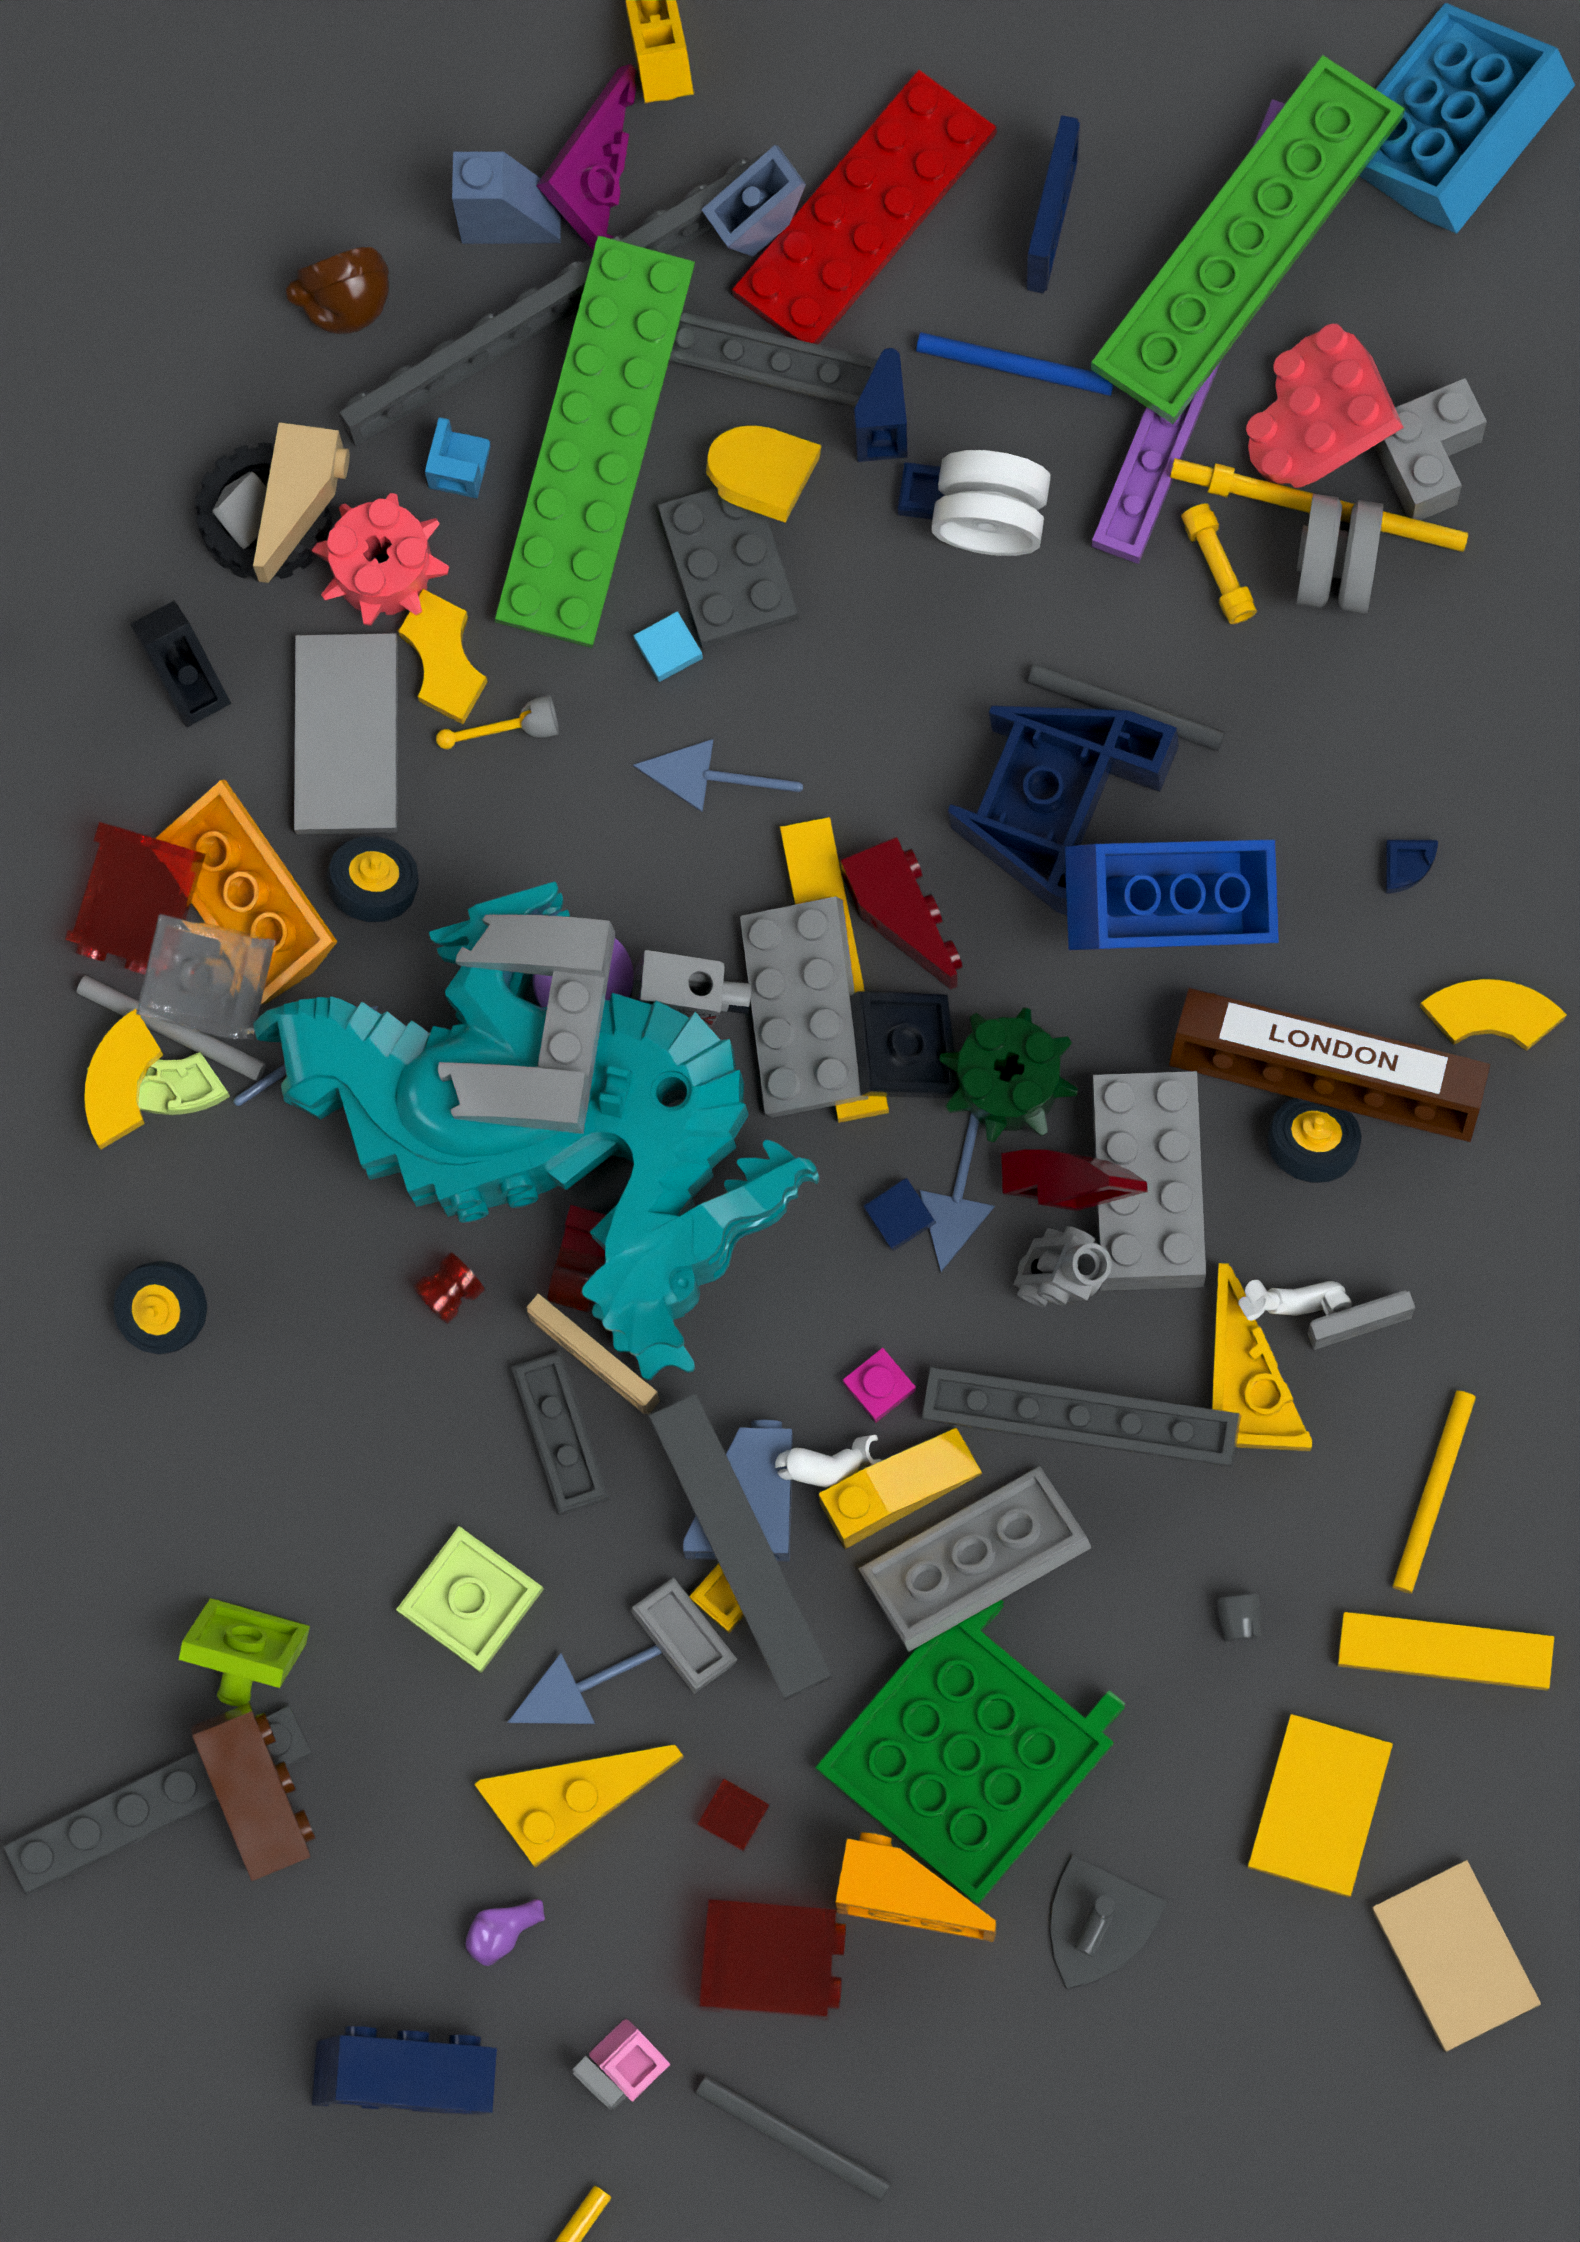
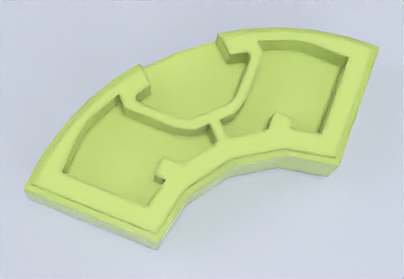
M201 1052L182 1060L158 1059L149 1067L140 1085L139 1108L142 1111L155 1114L180 1115L210 1108L228 1099L230 1095Z

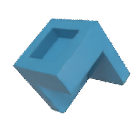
M439 417L425 469L429 488L478 499L491 448L490 441L486 438L453 432L450 420Z

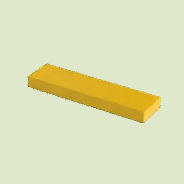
M1344 1612L1338 1667L1548 1691L1550 1688L1554 1636Z

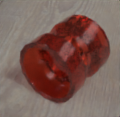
M450 1252L439 1262V1270L432 1276H423L413 1285V1289L445 1324H449L459 1315V1307L463 1304L461 1301L462 1297L466 1300H475L485 1291V1287L453 1252Z

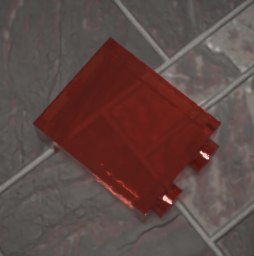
M99 822L94 842L100 843L75 927L73 930H67L65 940L78 944L77 954L105 962L108 953L126 958L124 968L153 977L156 968L171 971L206 854L111 824Z
M708 1899L699 2003L701 2011L723 2013V2010L814 2017L818 2020L829 2021V2009H840L842 1977L832 1976L834 1955L844 1956L846 1924L837 1923L836 1909Z

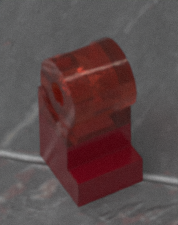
M570 1205L565 1222V1233L549 1285L548 1302L587 1313L590 1311L593 1301L583 1296L582 1288L589 1278L605 1264V1250L592 1238L590 1231L606 1216L605 1214Z

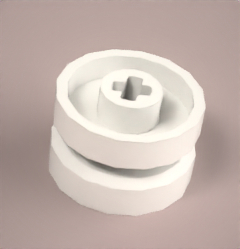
M964 450L948 454L942 459L938 490L945 496L935 502L932 533L939 540L951 546L974 553L1017 556L1034 552L1040 548L1044 516L1037 510L1047 505L1050 473L1043 466L1029 459L1003 452Z

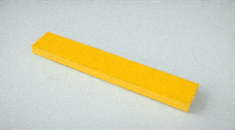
M830 817L781 826L780 832L795 905L835 896L843 900L855 993L865 991ZM868 1096L869 1099L835 1105L838 1123L889 1113L887 1098L885 1096Z

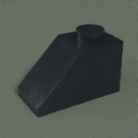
M175 600L130 624L186 727L231 704L196 634Z

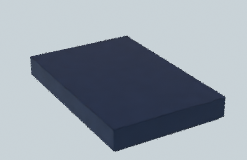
M1061 115L1028 251V291L1044 294V291H1047L1079 159L1080 122H1078V118Z

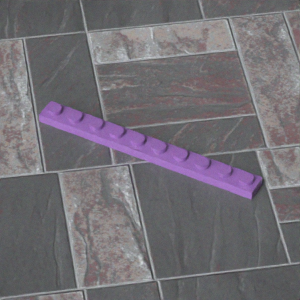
M1272 99L1254 145L1284 107V103ZM1220 363L1174 424H1171L1146 407L1092 539V547L1139 564L1173 481V478H1170V472L1174 458L1182 459Z

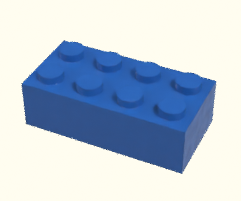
M1275 840L1111 843L1065 847L1069 950L1279 943Z

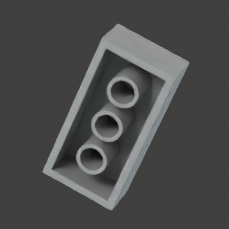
M1197 1071L1093 1075L1092 1103L1095 1158L1107 1160L1130 1170L1147 1181L1148 1192L1097 1205L1098 1244L1108 1251L1112 1262L1111 1272L1108 1278L1102 1282L1100 1291L1204 1287L1206 1261Z

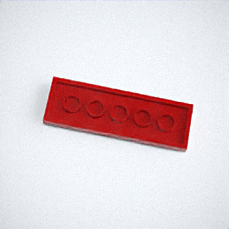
M918 70L796 213L790 225L774 239L732 289L733 297L786 337L819 345L996 136L997 127L921 70Z

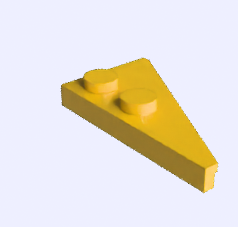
M1219 1263L1212 1409L1239 1413L1241 1415L1236 1444L1238 1448L1311 1451L1312 1438L1309 1432L1306 1431L1297 1412L1291 1392L1281 1377L1277 1368L1278 1364L1264 1333L1256 1320L1250 1321L1247 1319L1238 1304L1242 1297H1246L1243 1287L1235 1276L1232 1267L1226 1263Z
M676 1745L480 1779L474 1785L536 1868L684 1757Z

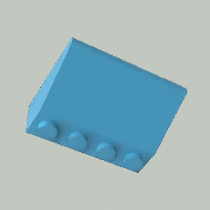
M1444 3L1376 88L1377 91L1405 108L1404 117L1360 174V177L1419 218L1457 234L1574 88L1575 83L1558 48Z

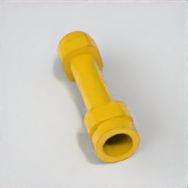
M1207 503L1188 509L1181 515L1185 530L1190 541H1198L1222 596L1219 599V605L1224 616L1227 617L1229 624H1238L1248 620L1257 613V609L1248 587L1240 586L1216 534L1219 530V523L1214 512L1211 511Z

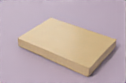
M1467 1860L1371 1908L1444 2053L1541 2005Z

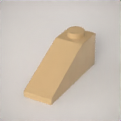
M278 423L253 563L259 582H270L334 497L338 478L346 479L350 451L343 448L339 430Z

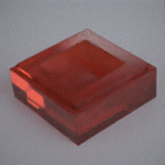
M723 1779L697 1825L744 1853L769 1810L770 1805Z

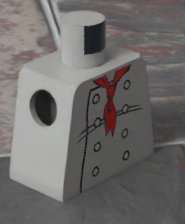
M644 950L633 973L631 998L651 1005L657 1000L688 1017L696 1012L712 1028L721 1011L748 1014L751 984L723 981L725 966L720 961ZM691 990L697 991L701 996L695 995Z

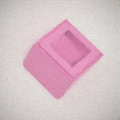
M624 2019L589 2053V2057L632 2102L671 2065L628 2019Z

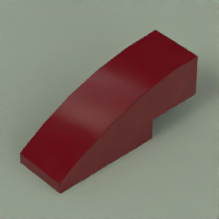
M1023 1149L1001 1153L1003 1194L1038 1199V1205L1078 1211L1148 1192L1147 1181L1130 1170L1107 1160L1046 1149Z

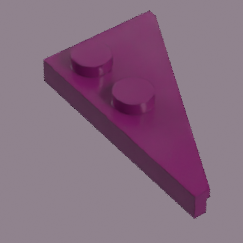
M632 64L617 69L536 185L593 251L598 236L609 239L614 238L607 234L610 209L619 205L621 192L619 178L624 172L629 134L622 131L626 107L634 105L635 74L637 70Z

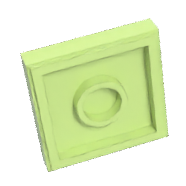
M458 1526L396 1611L478 1672L482 1673L544 1589L540 1584Z

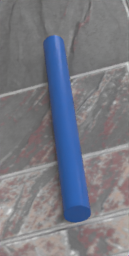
M920 332L916 352L1108 396L1112 395L1114 385L1093 371Z

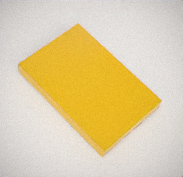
M1291 1714L1248 1869L1350 1898L1393 1743Z

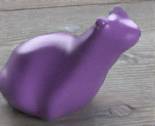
M534 1899L514 1907L487 1909L479 1912L475 1916L466 1937L465 1945L468 1953L473 1959L484 1966L494 1964L512 1951L519 1934L523 1930L545 1920L543 1902L539 1899Z

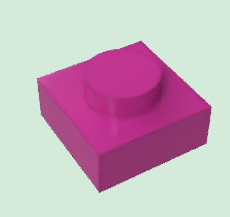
M884 1348L880 1349L843 1379L844 1386L875 1423L916 1391L915 1385Z

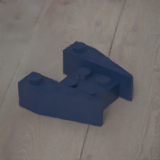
M991 706L989 716L992 731L1007 736L1008 740L978 812L974 813L950 804L948 814L951 827L1053 910L1067 916L1065 847L1081 845L1109 774L1159 792L1161 791L1179 747L1177 728L1129 710Z

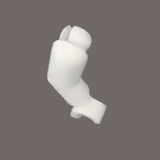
M1252 1280L1245 1287L1246 1297H1242L1238 1302L1243 1313L1250 1321L1260 1317L1265 1310L1271 1314L1293 1316L1324 1310L1326 1315H1330L1352 1307L1351 1299L1345 1294V1288L1335 1281L1322 1282L1297 1289L1271 1288L1267 1291L1261 1281Z
M877 1435L858 1437L853 1442L851 1450L844 1449L833 1456L804 1448H793L791 1451L786 1450L776 1458L775 1468L787 1466V1469H781L777 1472L782 1479L795 1480L824 1488L831 1487L855 1474L859 1468H866L881 1461V1459H872L869 1453L870 1443L878 1441Z

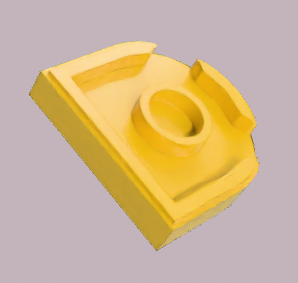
M736 427L719 435L711 444L707 456L706 474L718 488L720 497L727 502L786 523L820 458L822 445L769 427Z

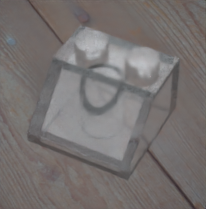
M159 914L136 1014L229 1039L252 1040L254 1034L253 1023L258 1017L275 940L226 927Z

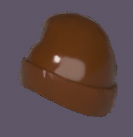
M372 247L351 249L297 270L298 279L291 281L286 287V297L292 304L303 307L311 322L319 328L336 334L357 333L374 323L382 313L389 294V270L383 257L376 249Z

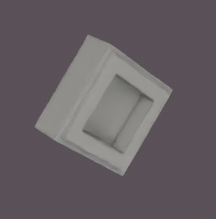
M586 2056L573 2068L574 2076L609 2110H615L627 2098L625 2093Z

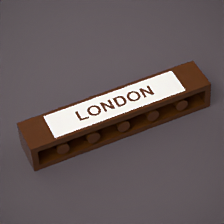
M1189 988L1169 1062V1066L1191 1072L1197 1071L1199 1074L1471 1142L1491 1065L1464 1056H1457Z

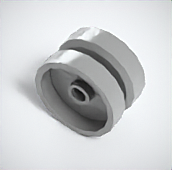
M1313 494L1308 526L1303 525L1296 569V572H1301L1296 605L1322 608L1328 602L1331 579L1338 578L1341 579L1338 597L1341 611L1367 615L1384 508L1383 503L1358 500L1352 507L1349 529L1346 531L1339 530L1342 504L1339 498Z

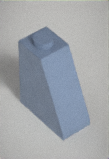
M453 152L452 201L462 244L561 243V213L536 186L541 178L505 152Z
M776 1420L751 1421V1428L738 1429L726 1456L776 1560L790 1562L792 1480L782 1479L777 1472L781 1469H787V1466L775 1468V1462L779 1454L793 1449L792 1429H783L782 1422ZM695 1516L683 1540L685 1559L717 1560Z

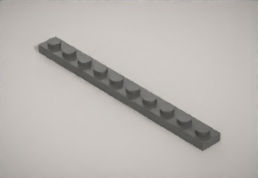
M761 153L751 160L746 158L736 162L727 170L725 176L709 186L702 184L695 187L685 196L680 204L667 212L666 210H659L645 219L639 229L626 237L617 236L612 239L657 252L671 254L713 228L701 209L764 154ZM592 258L583 263L578 261L568 265L559 273L556 280L541 289L535 287L527 290L518 297L515 305L500 314L492 313L483 317L475 324L471 332L458 340L450 339L442 342L431 352L430 357L414 367L407 365L398 369L390 376L388 383L373 392L365 391L354 396L347 403L346 408L339 412L345 431L354 445L358 446L578 311Z

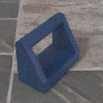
M887 348L880 354L854 409L858 462L908 457L907 420L899 352L894 348Z

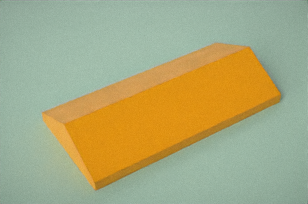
M220 780L150 842L261 1004H267L312 974L338 942L226 780Z

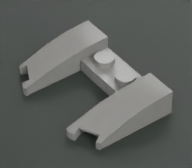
M485 915L482 921L488 928L471 951L464 947L461 948L456 957L457 965L552 976L538 1067L439 1062L438 1072L442 1082L452 1079L460 1105L451 1109L454 1119L583 1134L616 932L609 920L546 915Z

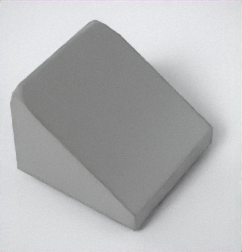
M248 472L225 486L212 510L213 514L243 549L248 547L259 535L267 490L266 486L253 472Z

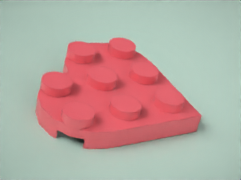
M1329 324L1319 332L1305 337L1291 350L1281 353L1276 358L1273 369L1277 375L1275 386L1278 399L1266 410L1250 418L1246 426V432L1250 437L1248 443L1250 461L1258 472L1268 482H1275L1277 484L1290 483L1294 488H1301L1318 481L1404 427L1371 354L1355 335L1344 331L1338 324Z

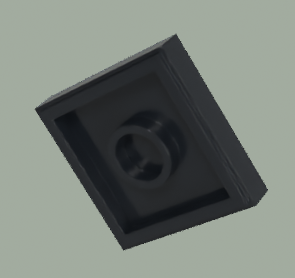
M858 991L850 996L861 1096L952 1098L958 1091L957 1072L939 1061L941 1053L954 1052L948 995Z

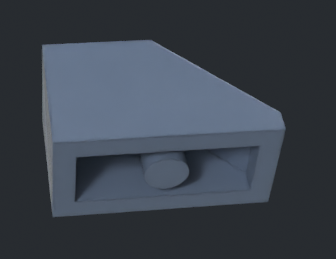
M774 145L701 210L728 248L753 257L790 225L806 184L781 148Z

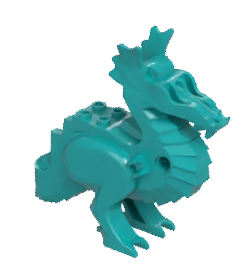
M551 882L476 904L467 909L470 920L430 931L429 935L434 943L442 945V947L437 948L440 958L444 962L457 964L456 957L461 948L464 947L471 951L488 928L482 921L485 915L570 917L568 910L561 911L564 904L562 893H558L557 883ZM461 966L445 990L448 1003L457 1011L455 1016L459 1022V1025H454L452 1030L433 1026L429 1033L412 1020L406 1027L388 1011L381 1015L363 1002L356 1007L342 999L331 996L330 998L317 997L286 1003L284 1006L267 1010L253 1023L257 1040L281 1042L287 1074L286 1079L281 1083L284 1102L301 1109L319 1120L344 1106L363 1169H366L369 1179L372 1180L401 1172L407 1191L416 1207L440 1202L447 1217L457 1215L459 1222H472L486 1217L489 1214L488 1208L506 1203H508L510 1208L523 1207L536 1202L539 1199L538 1194L547 1192L558 1185L567 1190L610 1156L626 1158L634 1164L632 1174L618 1204L590 1231L592 1238L605 1250V1264L589 1278L582 1288V1294L586 1299L596 1303L592 1311L593 1316L602 1321L603 1327L606 1330L612 1331L614 1349L617 1352H630L636 1356L641 1375L647 1381L652 1380L661 1369L667 1366L677 1367L686 1373L694 1371L695 1363L683 1346L684 1338L676 1328L673 1320L685 1316L686 1313L696 1306L700 1298V1285L716 1281L725 1274L730 1266L734 1247L742 1237L759 1232L779 1221L787 1212L788 1202L798 1198V1189L802 1183L811 1181L818 1184L819 1182L817 1167L811 1160L801 1157L795 1158L781 1145L774 1141L765 1140L763 1148L770 1160L739 1158L737 1165L745 1174L747 1181L725 1180L724 1187L728 1193L695 1207L693 1197L714 1177L712 1168L737 1148L734 1139L749 1116L746 1104L743 1103L744 1081L740 1069L736 1070L734 1050L730 1039L720 1040L696 1012L688 1017L657 1000L651 1005L615 993L611 994L610 1000H605L583 1134L454 1119L451 1109L460 1105L453 1081L451 1079L442 1082L438 1072L439 1062L538 1067L547 1006L539 1007L523 999L533 974ZM675 1100H684L676 1107H667Z

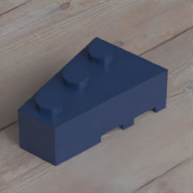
M346 2026L345 2035L317 2041L312 2106L329 2107V2104L333 2103L362 2106V2109L379 2110V2107L409 2109L414 2112L467 2115L493 2113L497 2048L481 2046V2037L449 2035V2044L429 2042L428 2032L397 2031V2039L377 2038V2028Z

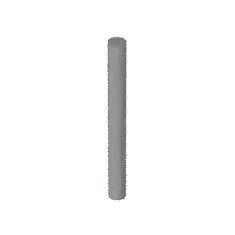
M87 975L81 979L77 987V994L122 1016L136 1008L147 1028L198 1053L201 1052L202 1055L255 1081H259L265 1071V1062Z

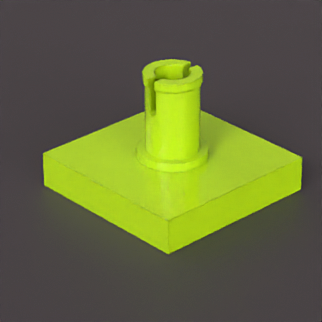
M210 1598L183 1639L179 1660L223 1672L217 1698L231 1706H242L250 1701L253 1681L277 1688L281 1687L306 1646L310 1626Z

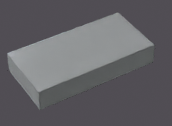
M1404 1290L1312 1320L1308 1336L1313 1350L1411 1319L1415 1311V1305L1410 1291L1406 1292Z
M674 1577L632 1607L631 1613L694 1694L736 1664L737 1658Z

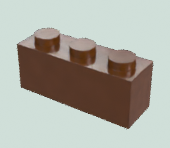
M247 1703L191 1726L192 1737L251 1881L310 1858L311 1855L307 1842L316 1838L305 1810L303 1809L295 1813L287 1794L296 1791L285 1761L277 1764L273 1761L267 1745L275 1743L276 1739L265 1712L255 1716L251 1704Z

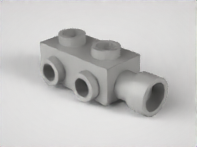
M1067 1226L1064 1233L1047 1228L1043 1238L1033 1239L1027 1255L1020 1260L1018 1274L1013 1285L1020 1288L1017 1293L1020 1298L1039 1307H1046L1047 1303L1065 1306L1067 1302L1087 1301L1089 1297L1098 1291L1102 1282L1108 1278L1112 1267L1111 1257L1103 1246L1094 1243V1237L1082 1230ZM1035 1259L1038 1260L1037 1269L1042 1271V1274H1032L1031 1264Z

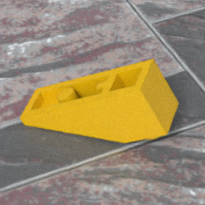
M625 0L645 103L659 100L668 101L677 97L694 94L687 47L676 0Z
M954 1428L862 1469L820 1492L819 1501L843 1547L847 1549L982 1475V1472L958 1429Z

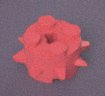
M389 493L386 499H377L374 502H367L355 508L342 504L339 507L341 518L329 532L328 540L316 543L312 549V553L329 562L334 577L322 592L323 599L328 600L342 596L355 609L361 611L363 624L369 626L373 624L380 612H385L386 615H394L408 609L415 615L420 614L422 608L418 596L423 589L427 590L428 580L448 575L449 572L447 564L431 555L428 539L440 524L438 520L434 518L420 522L406 508L399 506L398 495L394 493ZM380 554L388 555V559L382 563H379L376 558L372 560V558Z

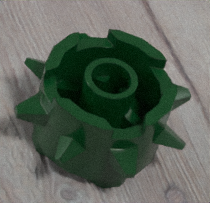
M1026 1007L1022 1008L1016 1018L1001 1017L986 1020L978 1013L970 1016L972 1033L967 1037L961 1051L941 1053L939 1061L958 1073V1091L945 1105L948 1112L971 1111L980 1123L986 1125V1136L989 1142H995L1003 1130L1018 1131L1023 1129V1126L1029 1127L1041 1137L1046 1135L1048 1129L1045 1115L1050 1112L1056 1098L1077 1096L1078 1093L1077 1087L1060 1077V1058L1072 1045L1068 1036L1051 1038L1050 1034L1032 1023L1031 1009ZM1006 1067L1017 1069V1075H1013L1010 1082L1001 1080V1071L1005 1070Z

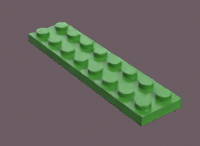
M1322 55L1093 359L1091 370L1171 424H1174L1404 117L1405 108Z
M598 236L496 613L495 623L593 648L695 261Z

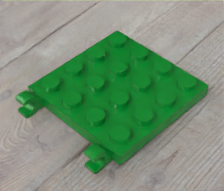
M1002 1600L997 1601L918 1646L815 1767L819 1773L976 1906H979L1114 1745V1742L1103 1732L1125 1708V1703L1109 1690L1090 1714L1084 1718L986 1636L982 1630L1003 1609L1004 1605L1002 1604L1004 1602Z

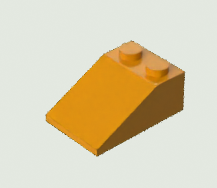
M865 1832L860 1833L859 1841L847 1838L836 1896V1907L839 1914L994 1942L996 1920L902 1849L892 1847V1838Z

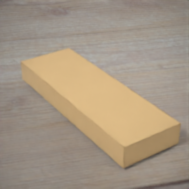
M539 1293L527 1306V1313L531 1322L644 1415H649L660 1402L658 1392Z

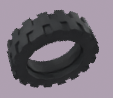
M265 442L258 443V447L250 449L248 445L240 446L234 449L236 454L228 458L226 455L220 457L214 463L216 468L213 472L209 473L207 471L201 481L202 490L200 493H197L195 502L197 525L208 551L213 554L215 561L223 568L228 567L232 569L233 574L246 579L247 575L255 576L256 581H258L253 567L256 548L246 547L243 549L230 537L212 510L224 487L248 472H253L258 477L269 476L274 448L272 443ZM331 501L273 577L280 576V579L293 576V570L300 566L302 569H305L313 562L312 556L314 553H312V549L316 543L326 541L325 536L328 531H331Z

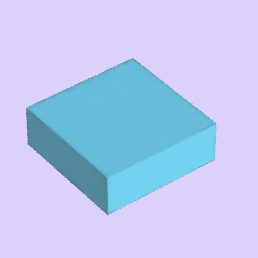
M678 611L634 635V641L658 682L703 659L700 648Z

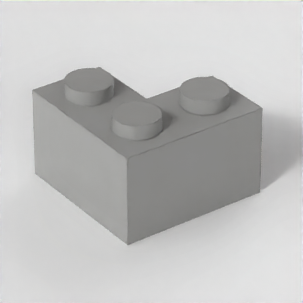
M1466 378L1395 407L1404 428L1374 446L1409 518L1423 520L1458 504L1462 484L1448 456L1481 443L1487 423Z

